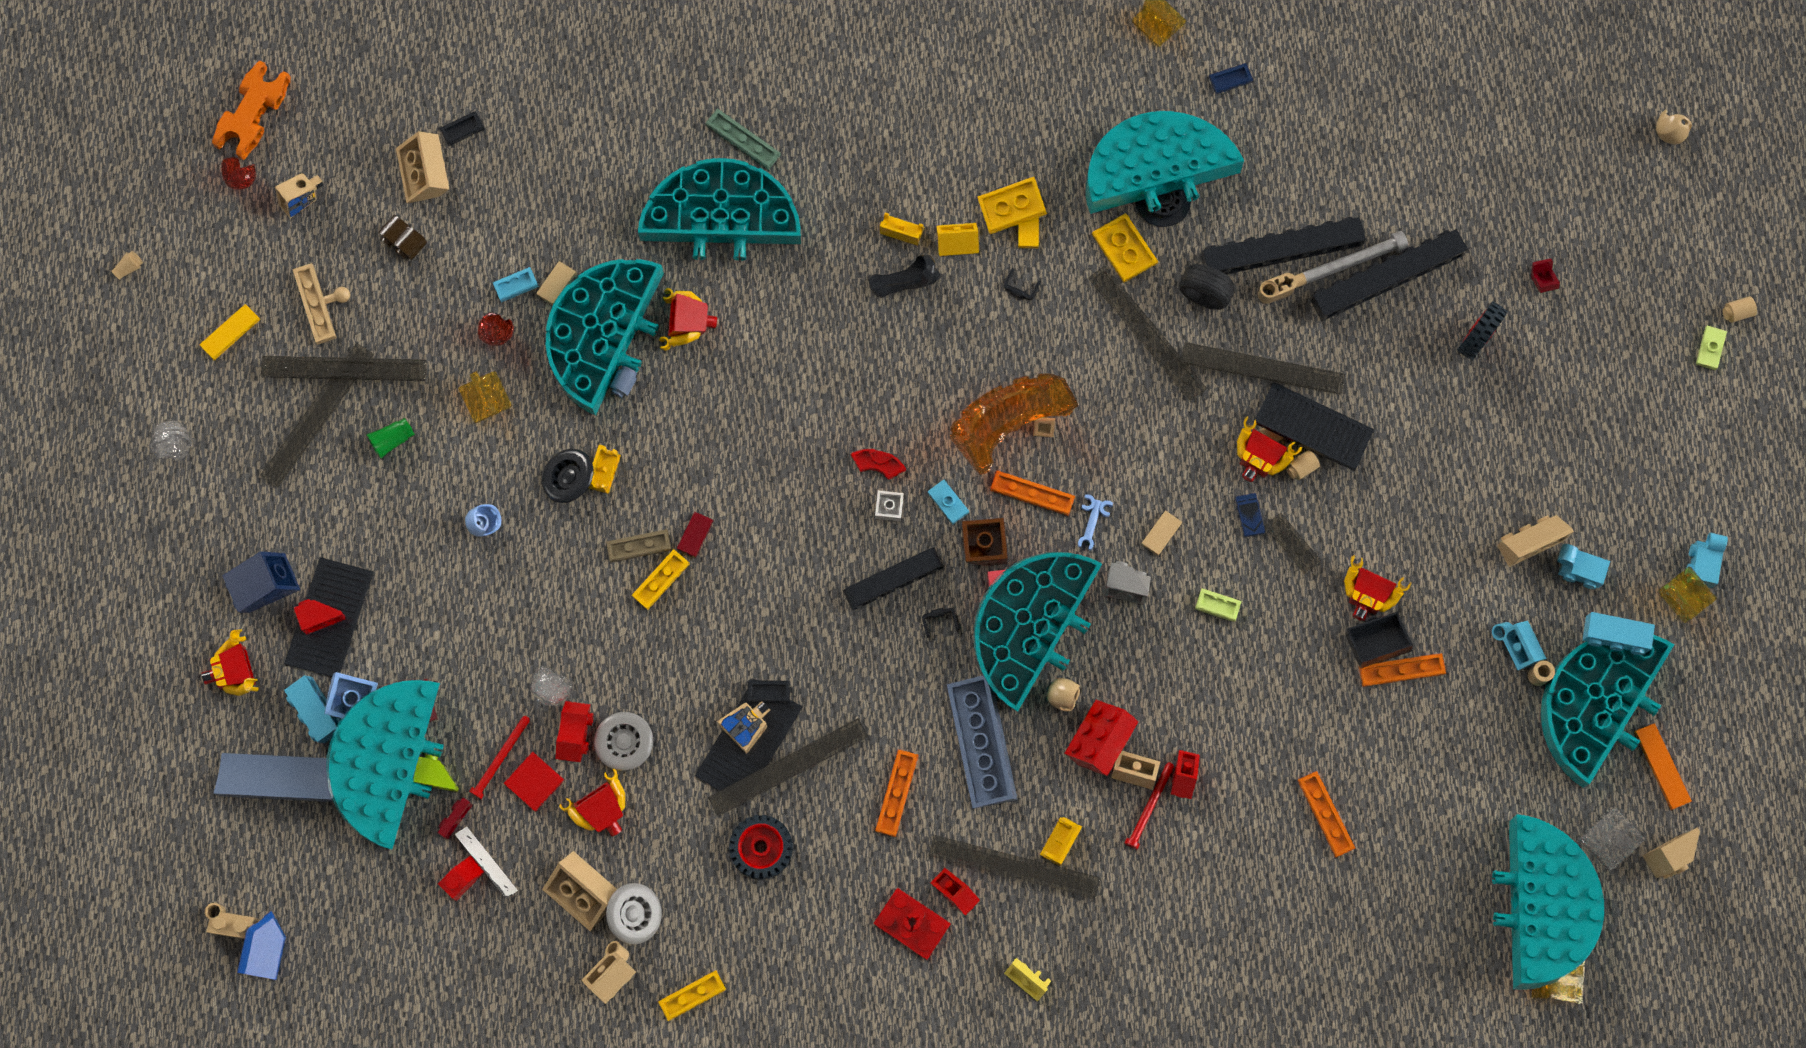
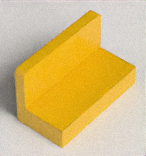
M977 223L936 226L939 256L979 253Z

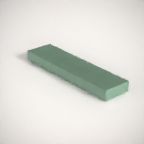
M718 108L705 123L707 127L768 170L781 156L779 151Z

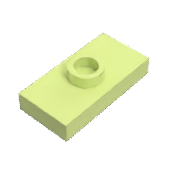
M1708 325L1705 327L1696 365L1713 370L1718 368L1727 331Z
M1202 588L1195 609L1235 622L1242 601Z

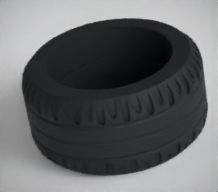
M1192 264L1185 269L1179 282V289L1192 302L1209 309L1221 310L1228 306L1235 291V285L1227 275L1217 269L1202 264Z

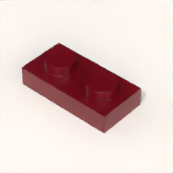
M464 797L461 801L457 800L451 808L453 812L448 818L445 817L440 822L437 833L448 840L473 804Z

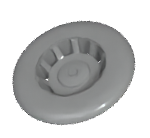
M619 712L608 716L600 723L594 736V748L598 758L609 768L619 771H627L640 766L649 757L653 747V734L650 726L642 717L630 712ZM620 726H626V729H621ZM630 727L635 729L634 732L629 730ZM617 728L618 731L613 733L612 731ZM639 733L640 738L636 739L635 735ZM609 735L612 736L611 741H608ZM608 745H612L613 749L609 750Z
M638 883L623 885L613 893L608 902L606 910L607 923L614 936L624 943L640 944L646 942L656 933L661 923L662 909L659 899L645 885Z

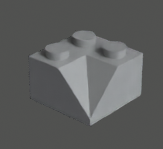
M1116 561V563H1111L1103 595L1144 605L1148 597L1151 577L1146 576L1145 572L1135 571L1133 567H1129L1125 562Z

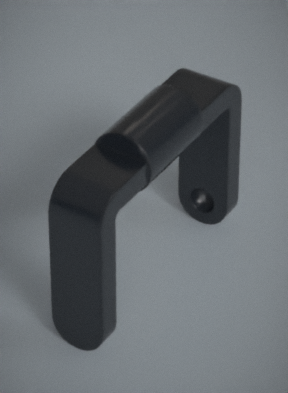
M1012 268L1004 282V289L1020 299L1032 300L1042 281L1038 280L1032 294L1029 295L1023 290L1008 285L1015 271Z
M942 607L930 610V613L922 616L927 638H930L925 620L928 618L933 619L952 613L956 631L959 630L953 608L943 609Z

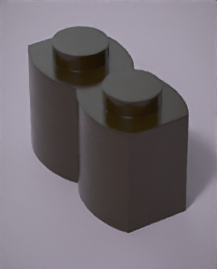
M395 214L378 232L382 237L380 241L389 248L392 245L397 249L395 252L401 258L405 259L407 257L411 261L427 244L426 239Z

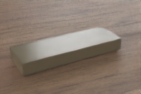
M668 529L606 542L610 563L672 550Z

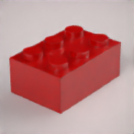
M1095 700L1064 754L1077 765L1107 776L1139 721L1125 709Z

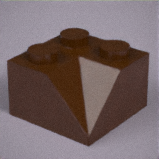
M1004 518L962 521V539L966 563L983 566L1007 564L1008 556Z

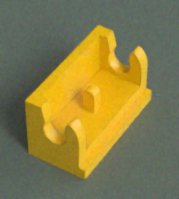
M886 212L884 213V220L880 224V234L917 246L924 230L923 224L917 225L891 217Z
M603 445L598 446L593 461L594 472L591 484L588 487L589 489L609 494L621 457L617 450L613 449L610 451Z
M1060 817L1040 855L1061 866L1082 826L1065 817Z

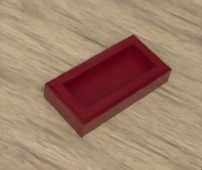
M694 511L677 550L696 558L714 520Z

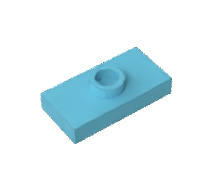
M530 267L493 282L501 302L539 287Z
M942 480L927 492L952 525L969 513V510L945 480Z

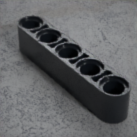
M930 548L843 590V593L851 609L856 610L858 606H865L877 600L876 598L879 596L884 597L894 592L898 587L901 589L913 583L917 578L920 580L933 574L932 571L936 569L938 571L941 570L944 565L936 549Z

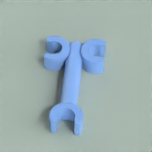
M1085 495L1084 499L1089 500L1091 505H1082L1081 509L1092 511L1085 534L1078 541V547H1081L1083 541H1087L1089 543L1088 550L1091 551L1094 545L1092 536L1099 513L1104 517H1109L1110 513L1104 511L1103 507H1112L1113 503L1108 500L1102 502L1095 500L1091 495Z

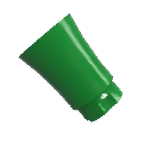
M405 418L366 434L380 459L415 435Z

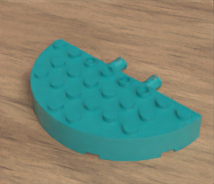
M1155 111L1139 114L1113 127L1095 148L1086 179L1087 206L1090 214L1145 199L1149 212H1154L1153 208H1155V211H1158L1162 207L1157 196L1177 189H1183L1187 201L1192 202L1191 197L1193 201L1200 197L1195 185L1241 173L1244 159L1227 135L1201 118L1174 111Z
M728 158L700 160L696 164L687 167L683 166L667 176L649 196V200L642 210L638 227L640 241L694 242L692 258L695 260H699V252L700 260L706 258V242L734 243L733 259L739 261V253L741 261L746 260L747 243L801 244L799 216L792 198L781 183L761 168L758 169L747 162Z
M618 259L598 264L584 271L570 285L568 284L560 293L551 309L546 325L545 342L551 369L566 395L579 407L595 416L618 368L626 366L638 372V367H641L642 360L626 355V351L636 331L640 330L653 337L656 335L655 331H658L659 325L643 319V316L664 274L661 264L642 259Z
M1069 552L1036 554L1007 568L995 579L984 594L974 623L973 639L976 659L991 689L1001 700L1017 712L1045 663L1049 662L1061 671H1064L1066 666L1059 663V661L1066 665L1069 664L1070 659L1054 652V648L1068 625L1085 635L1087 630L1080 625L1082 624L1087 628L1090 627L1091 623L1075 615V611L1102 563L1083 555Z
M1653 635L1652 649L1644 653V655H1635L1631 653V650L1623 649L1622 651H1616L1606 645L1599 647L1591 646L1586 641L1566 655L1556 666L1555 675L1547 682L1542 698L1541 724L1547 746L1559 767L1582 788L1590 785L1616 741L1631 751H1634L1638 746L1636 744H1639L1640 740L1624 731V727L1637 706L1650 713L1653 717L1659 711L1658 709L1661 708L1660 704L1654 702L1645 694L1675 644Z
M409 680L396 682L372 691L351 707L333 733L326 762L328 788L332 800L346 823L363 838L378 846L393 849L406 800L410 794L426 799L430 796V793L423 792L422 790L431 791L432 786L414 782L413 776L419 755L422 752L439 758L442 754L441 751L434 750V748L443 750L444 744L425 740V734L440 683Z
M1516 814L1509 821L1510 872L1494 870L1492 873V878H1495V880H1492L1493 884L1511 885V914L1495 912L1493 920H1496V922H1493V926L1512 928L1513 989L1527 990L1557 982L1581 965L1590 955L1603 927L1604 897L1601 883L1591 861L1576 842L1560 829L1545 821Z

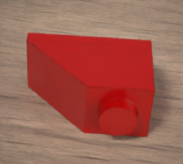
M307 599L298 603L299 606L294 607L301 630L306 635L346 619L341 611L315 600Z
M1179 750L1172 780L1171 795L1192 799L1198 776L1199 754Z
M469 856L452 868L438 885L452 899L457 901L485 872L475 859Z
M946 868L930 882L965 916L980 901L968 885Z

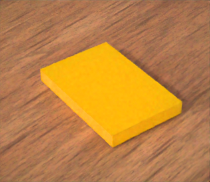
M1035 177L977 197L990 234L1047 214Z
M1126 213L1092 232L1095 241L1123 283L1158 264V260Z

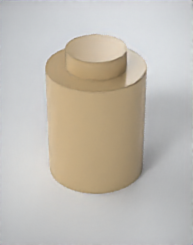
M1750 296L1726 303L1723 308L1724 318L1731 323L1756 316L1757 314L1756 303Z
M1307 450L1290 462L1287 472L1292 479L1301 480L1319 468L1320 463L1315 454Z
M1539 661L1528 671V679L1535 686L1546 684L1555 675V668L1548 661Z

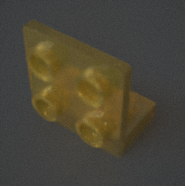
M1585 961L1557 982L1532 989V997L1582 1004Z

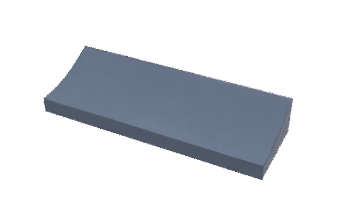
M983 675L947 684L972 808L976 809L1018 800L995 692L991 689Z
M221 754L220 768L214 789V794L217 796L333 802L328 788L327 758Z

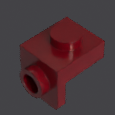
M1551 258L1532 263L1531 278L1539 293L1556 290L1560 287V282L1552 270L1553 261Z

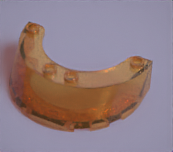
M1040 373L1036 378L1030 379L1027 375L1014 379L1013 384L1005 388L1000 385L990 390L967 406L961 412V419L953 422L950 428L952 432L950 438L975 472L979 475L985 474L991 470L994 464L992 459L994 448L1009 433L1017 431L1022 425L1039 418L1068 416L1079 405L1065 378L1054 374Z

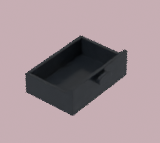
M1398 611L1377 618L1375 615L1366 618L1365 623L1347 628L1346 638L1360 669L1409 653L1413 648V644Z

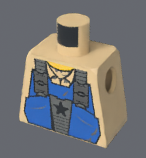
M301 173L275 187L278 204L290 219L317 200L315 190L323 186L322 180L318 175L308 180Z
M762 701L754 709L747 703H744L721 718L718 724L747 754L767 728V724L762 718L770 709Z

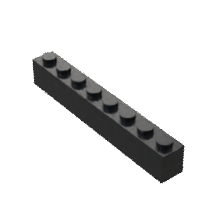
M1346 217L1339 222L1327 221L1315 227L1314 225H1307L1296 231L1295 229H1288L1281 234L1269 233L1262 238L1250 237L1243 242H1227L1224 246L1216 247V245H1211L1202 251L1201 260L1203 265L1217 269L1227 275L1363 246L1366 238L1360 217Z
M1457 229L1451 232L1446 230L1440 233L1436 239H1426L1420 246L1416 248L1411 246L1405 249L1403 254L1399 256L1394 254L1385 259V262L1381 264L1374 263L1362 273L1357 271L1351 274L1347 280L1343 281L1340 279L1332 283L1331 287L1327 289L1323 287L1313 293L1311 303L1321 322L1465 256L1468 248Z

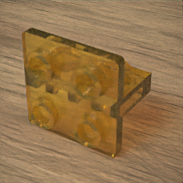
M1145 0L1143 9L1132 18V23L1157 47H1160L1186 24V20L1165 0Z
M477 371L469 375L472 381L458 388L474 423L483 421L512 407L496 371H492L482 377L479 376Z
M1691 567L1686 568L1658 590L1659 594L1684 623L1690 619L1692 620L1717 599Z

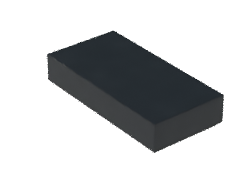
M476 111L439 128L448 146L485 130Z
M748 680L747 702L790 703V681Z

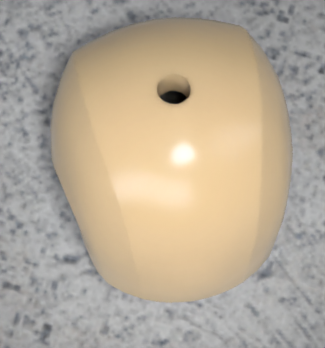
M1665 109L1657 121V135L1666 143L1680 144L1688 137L1692 123L1684 115L1675 114L1668 116Z
M1057 678L1049 686L1047 700L1059 710L1071 711L1079 697L1080 685L1066 678Z

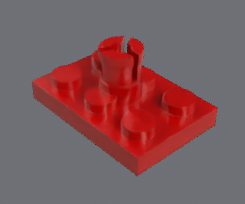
M899 888L895 890L873 923L926 960H928L951 925L950 922Z

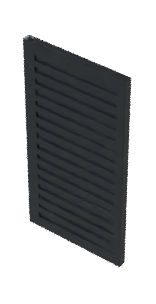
M1276 382L1271 383V388L1255 418L1256 425L1353 471L1356 470L1371 435L1374 433L1373 428Z
M323 557L319 558L306 600H315L341 611L346 619L307 635L301 630L298 622L284 663L286 666L289 665L330 677L335 672L341 673L374 571Z
M746 691L736 708L747 703L754 709L759 703H748ZM790 700V703H765L770 709L762 718L767 724V728L747 754L722 730L695 777L744 805L803 708L802 705Z

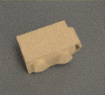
M211 903L205 909V915L209 919L206 932L214 935L245 939L247 929L259 922V919L254 917L226 913L225 907L217 903ZM218 906L220 909L219 915L213 918L211 911L214 907Z
M618 941L608 944L605 949L606 955L582 979V982L605 1004L636 973L626 962L629 952Z

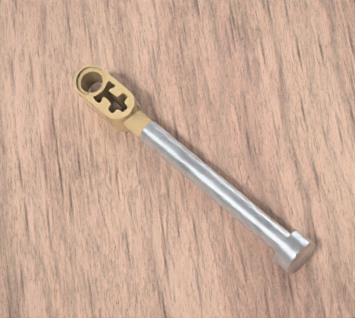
M1402 231L1391 234L1389 240L1295 276L1291 273H1285L1266 280L1260 286L1258 298L1262 303L1269 304L1290 296L1297 287L1394 250L1396 253L1403 252L1408 248L1407 238ZM1269 289L1273 294L1266 295L1263 290Z

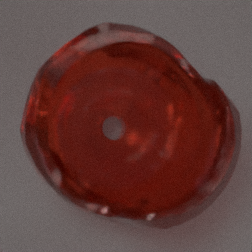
M236 157L222 160V178L229 188L235 190L247 189L256 180L255 164L241 168L240 161Z
M489 312L479 321L477 334L484 343L491 346H500L505 344L514 333V324L510 319L504 320L499 314Z

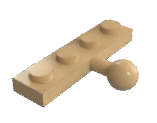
M312 263L292 269L316 344L336 339L337 337L326 304L335 301L340 303L347 302L350 298V291L346 287H338L333 294L323 296Z

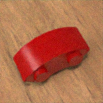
M565 701L561 711L555 759L581 762L583 754L587 755L589 745L586 742L588 725L592 726L594 714L590 713L591 704Z

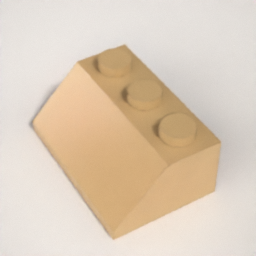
M418 131L396 148L407 203L436 198L449 190V182L447 180L438 134Z
M1547 515L1537 521L1538 524L1534 526L1528 524L1520 528V532L1515 535L1511 532L1501 537L1502 541L1497 546L1506 563L1511 567L1564 542L1574 532L1573 529L1557 515L1551 518Z
M1698 827L1671 839L1643 855L1656 878L1663 876L1666 879L1689 869L1687 864L1694 860L1700 831Z
M573 851L558 863L542 890L591 931L605 916L608 902L617 888Z

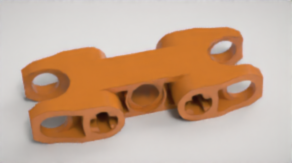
M258 61L245 75L239 87V93L244 95V98L235 113L229 111L223 113L217 123L212 140L214 147L221 149L228 139L233 137L239 138L240 142L236 149V155L241 160L246 159L264 134V127L258 125L260 116L264 115L268 107L275 110L279 108L285 98L291 80L289 73L283 71L276 80L264 82L263 77L267 71V66L262 61Z

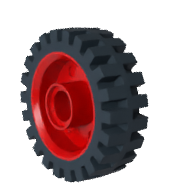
M1492 301L1472 326L1457 351L1472 361L1494 334L1508 311Z
M754 815L753 817L746 818L743 822L741 821L734 829L730 837L729 852L733 864L742 874L752 879L764 880L779 875L787 867L793 853V842L788 829L782 822L767 815ZM759 842L767 844V849L762 853L755 850V846Z

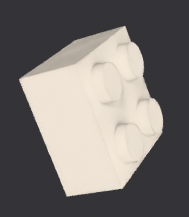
M878 490L875 519L901 521L904 493Z

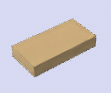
M559 261L537 291V296L554 305L560 293L577 274L576 271Z
M1165 510L1141 545L1159 556L1181 526L1182 521Z

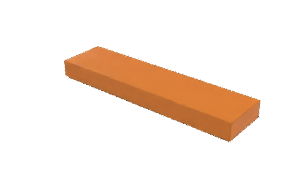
M996 471L990 491L1069 516L1075 499L1074 495L1001 471Z
M1442 653L1379 662L1361 669L1359 666L1362 687L1446 674Z
M1655 723L1634 731L1636 738L1640 740L1639 744L1670 809L1673 810L1692 802Z
M898 749L875 832L896 837L918 754Z
M1313 772L1298 779L1297 781L1335 858L1354 850L1355 846L1318 772Z

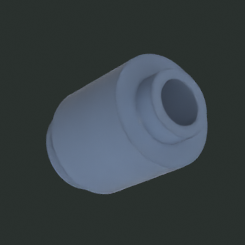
M623 366L621 370L619 369L610 385V388L613 389L612 393L620 398L628 396L637 380V372L626 366Z

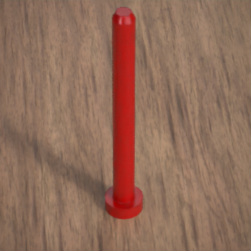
M527 716L521 718L475 788L471 787L469 790L472 795L479 799L483 798L484 794L482 792L528 725L530 718Z
M1171 762L1165 765L1131 837L1126 838L1124 842L1125 845L1135 850H1138L1140 846L1138 840L1174 768V764Z

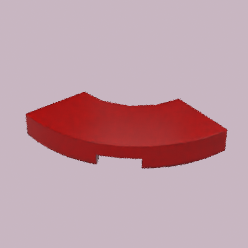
M863 449L850 454L860 473L867 470L877 471L890 480L906 471L901 461L890 453L875 449Z

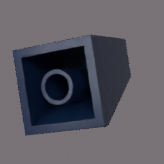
M258 552L222 575L225 586L232 597L233 606L238 613H251L301 590L285 553Z

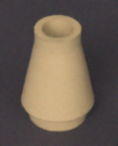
M134 251L126 252L112 270V273L120 280L141 268L140 265L143 261Z

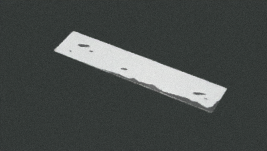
M468 827L455 834L505 898L518 891Z

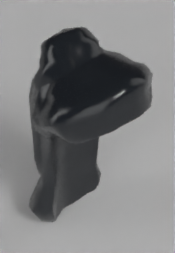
M919 255L916 257L915 262L906 270L888 275L874 274L868 281L872 292L877 297L883 298L899 291L931 285L938 281L940 272L936 269L935 261L931 255Z

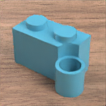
M1709 533L1706 543L1696 541L1690 546L1689 556L1692 558L1691 564H1688L1686 567L1687 583L1713 588L1718 584L1723 552L1728 541L1727 536Z
M1562 544L1557 559L1561 563L1558 575L1563 576L1564 580L1584 583L1583 586L1588 589H1596L1604 584L1610 561L1582 552L1570 544Z
M1528 621L1514 625L1504 622L1493 626L1492 636L1496 640L1504 641L1517 670L1531 667L1539 661L1547 659ZM1502 627L1505 630V635L1501 631Z

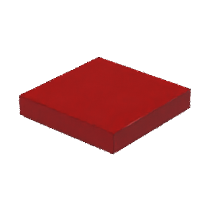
M532 752L504 784L536 812L565 780Z

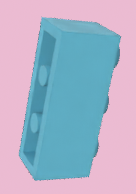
M1591 612L1585 619L1582 641L1589 642L1591 646L1599 647L1606 645L1610 646L1612 650L1622 651L1626 649L1631 650L1632 654L1644 655V653L1652 649L1655 625Z
M304 675L284 690L287 694L286 699L298 711L297 716L310 730L308 734L312 740L326 743L332 739L340 719L324 714L326 697L314 678Z

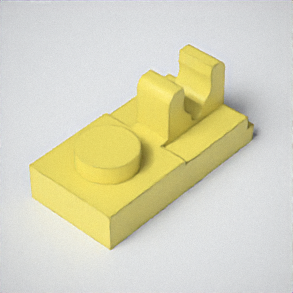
M1017 958L1004 973L1037 1002L1048 990L1046 987L1051 982L1049 978L1043 982L1039 978L1040 971L1034 974L1026 964Z

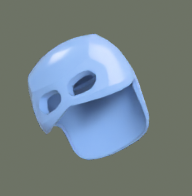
M479 505L471 509L465 517L466 528L474 536H487L496 532L501 527V515L494 505Z

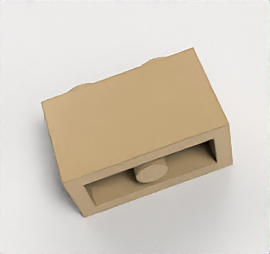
M1121 751L1116 760L1111 778L1153 790L1160 761Z

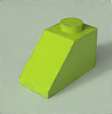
M426 754L425 758L419 757L413 778L414 782L430 785L432 788L458 792V786L437 756Z

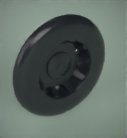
M1183 189L1158 195V200L1162 206L1158 211L1153 209L1154 212H1149L1145 199L1135 202L1140 216L1148 223L1158 227H1169L1181 222L1187 216L1191 207V202L1187 201Z
M566 449L555 454L546 464L542 474V487L546 496L558 503H568L582 496L590 486L593 478L594 469L590 457L578 449Z

